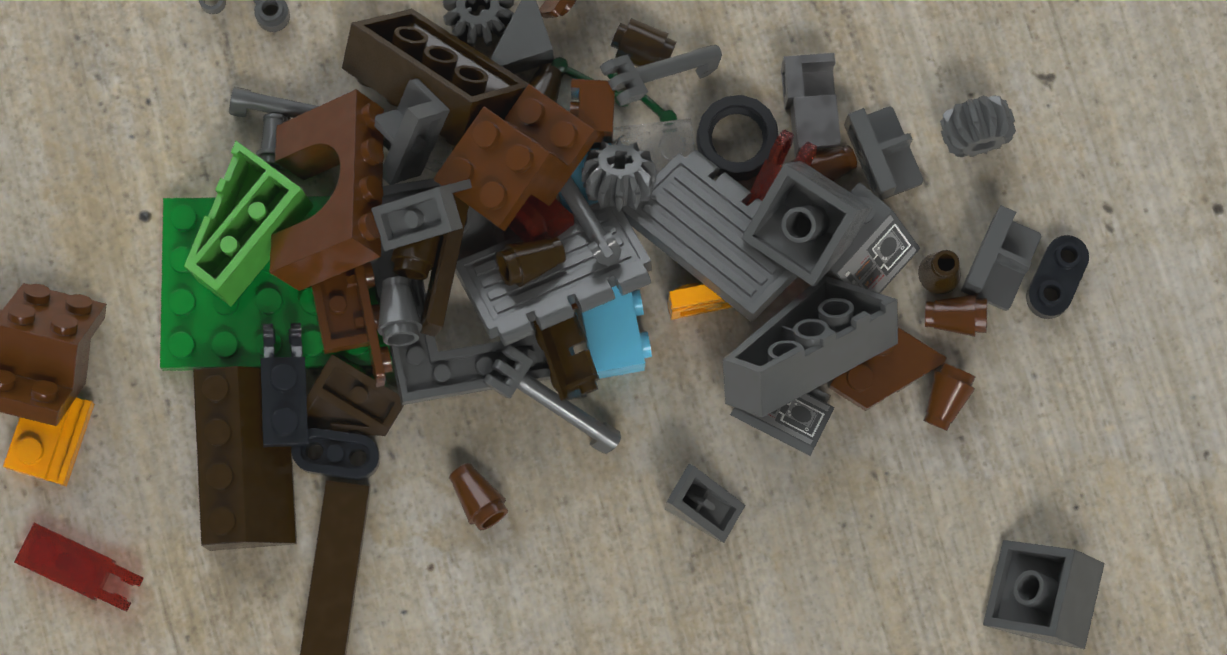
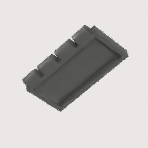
M697 150L692 151L686 158L678 153L657 174L656 183L654 184L649 201L640 202L637 210L623 206L622 211L633 228L749 321L753 322L798 276L741 239L762 201L757 198L749 206H746L752 197V193L727 173L721 174L714 181L713 179L719 172V167Z
M599 202L589 205L605 232L611 231L621 248L620 259L610 266L597 262L587 246L591 241L573 213L457 261L455 273L490 339L499 336L503 345L507 346L534 334L530 323L532 321H536L539 328L544 330L574 317V311L571 306L574 303L577 304L581 313H584L614 300L615 295L612 290L614 286H617L623 296L651 284L648 273L652 270L651 259L622 209L618 213L615 206L601 209ZM554 237L560 239L566 254V261L564 263L558 264L522 287L516 284L507 286L504 283L497 268L496 254L503 251L506 244L551 239Z

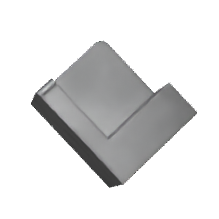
M835 53L784 56L781 76L785 109L791 108L794 97L835 95L833 69L836 63Z
M837 95L794 97L790 112L795 158L798 157L799 153L805 152L806 149L838 147L841 137Z

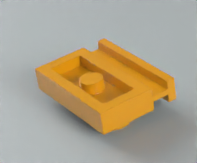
M700 283L679 286L674 291H669L667 304L671 320L733 308L706 285H700Z
M76 397L57 426L20 417L3 467L67 487L95 404L92 401Z

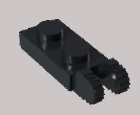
M291 323V328L288 331L291 357H274L275 329L273 324H263L264 358L260 360L263 447L308 446L305 357H302L301 323Z

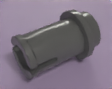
M268 113L263 116L261 149L256 152V155L277 171L285 168L275 162L277 125L290 120V117H284L285 115L278 113Z

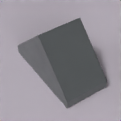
M536 0L520 1L491 57V60L513 74L539 67L541 64L551 63L554 60L553 47Z
M688 464L669 496L665 510L724 543L746 505L698 468Z

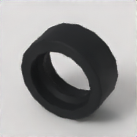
M744 95L726 96L712 103L701 117L696 136L697 151L719 167V172L716 176L719 177L721 174L727 173L736 181L749 180L761 174L772 162L779 140L777 122L770 109L759 100ZM741 114L748 116L758 124L762 131L763 142L760 150L753 158L745 162L725 160L717 153L713 146L712 133L714 127L721 119L728 115Z

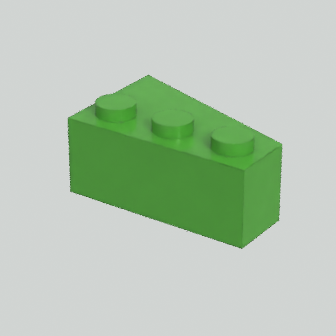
M235 141L231 150L233 157L224 179L220 178L215 189L217 196L208 216H204L184 265L200 284L229 306L236 302L270 260L271 235L300 223L314 207L302 188L238 141Z

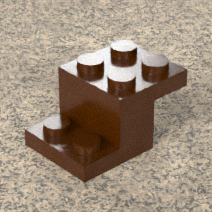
M528 84L504 120L485 106L482 108L433 180L444 186L470 179L472 188L453 194L505 231L530 195L535 196L549 206L552 204L600 133Z
M23 283L0 312L1 413L53 426L58 425L86 384L90 342L92 336L105 319L106 303L94 301L90 297L81 294L70 295L50 290L47 286L41 284Z

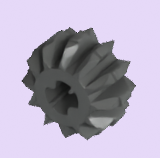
M443 0V7L449 11L443 16L444 23L448 26H454L452 34L457 38H462L467 34V42L471 47L475 46L478 37H483L486 46L490 47L493 43L491 34L495 33L502 37L506 30L504 24H509L514 13L509 8L514 5V0ZM478 5H484L486 10H481L479 16L472 15V11H476Z
M983 95L977 99H968L964 103L955 104L953 109L947 110L943 114V118L940 121L944 144H947L949 153H953L957 157L968 155L974 157L982 153L987 154L994 149H1000L1003 144L1009 143L1013 139V135L1016 132L1012 109H1009L1006 100L996 95L990 97Z
M619 139L616 145L601 142L598 150H589L586 162H584V168H582L581 181L583 182V187L586 188L588 200L598 201L601 209L615 206L619 213L623 206L637 210L640 202L649 201L654 184L656 183L657 170L655 169V164L652 163L650 151H640L637 142L629 146L623 145Z

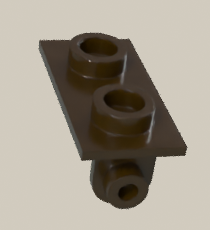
M574 312V317L544 330H541L537 322L533 321L536 328L537 343L544 351L551 371L550 380L552 386L558 392L561 401L587 397L588 393L598 390L596 381L600 380L590 351L583 350L577 354L574 352L573 347L586 342L577 312Z

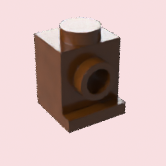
M571 79V100H579V102H570V113L600 133L590 149L599 148L601 142L612 143L615 90L611 89L606 80Z

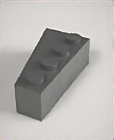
M824 276L816 286L810 285L723 359L725 404L763 418L898 344V299Z

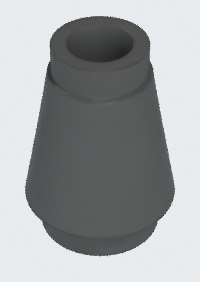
M399 276L387 278L382 281L378 333L383 336V342L389 346L413 344L419 339L422 323L409 287V281L407 278Z

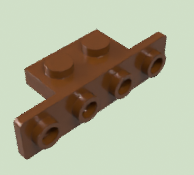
M367 262L312 285L311 289L324 354L368 346L375 385L380 387L385 386V373L392 372V364L388 346L380 347L377 331L380 305H371L368 289L375 288V280L371 262Z

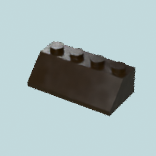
M414 9L351 23L342 69L357 78L361 85L373 89L385 97L389 104L396 107L399 106L408 82L416 78L419 79L450 109L440 135L446 138V141L452 146L456 147L484 106L504 120L529 84Z
M231 366L193 369L201 546L209 551L297 544L292 447H263L261 368Z

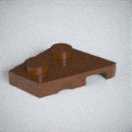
M898 327V344L834 378L829 389L864 411H867L895 392H899L927 373L941 367L947 357Z

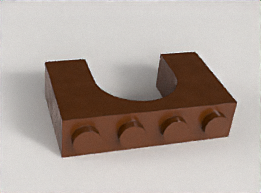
M357 89L277 125L275 162L303 181L340 165L338 183L332 196L323 208L309 219L271 235L269 273L298 291L381 257V236L371 208L382 205L384 135L374 124L375 117L384 113V109Z

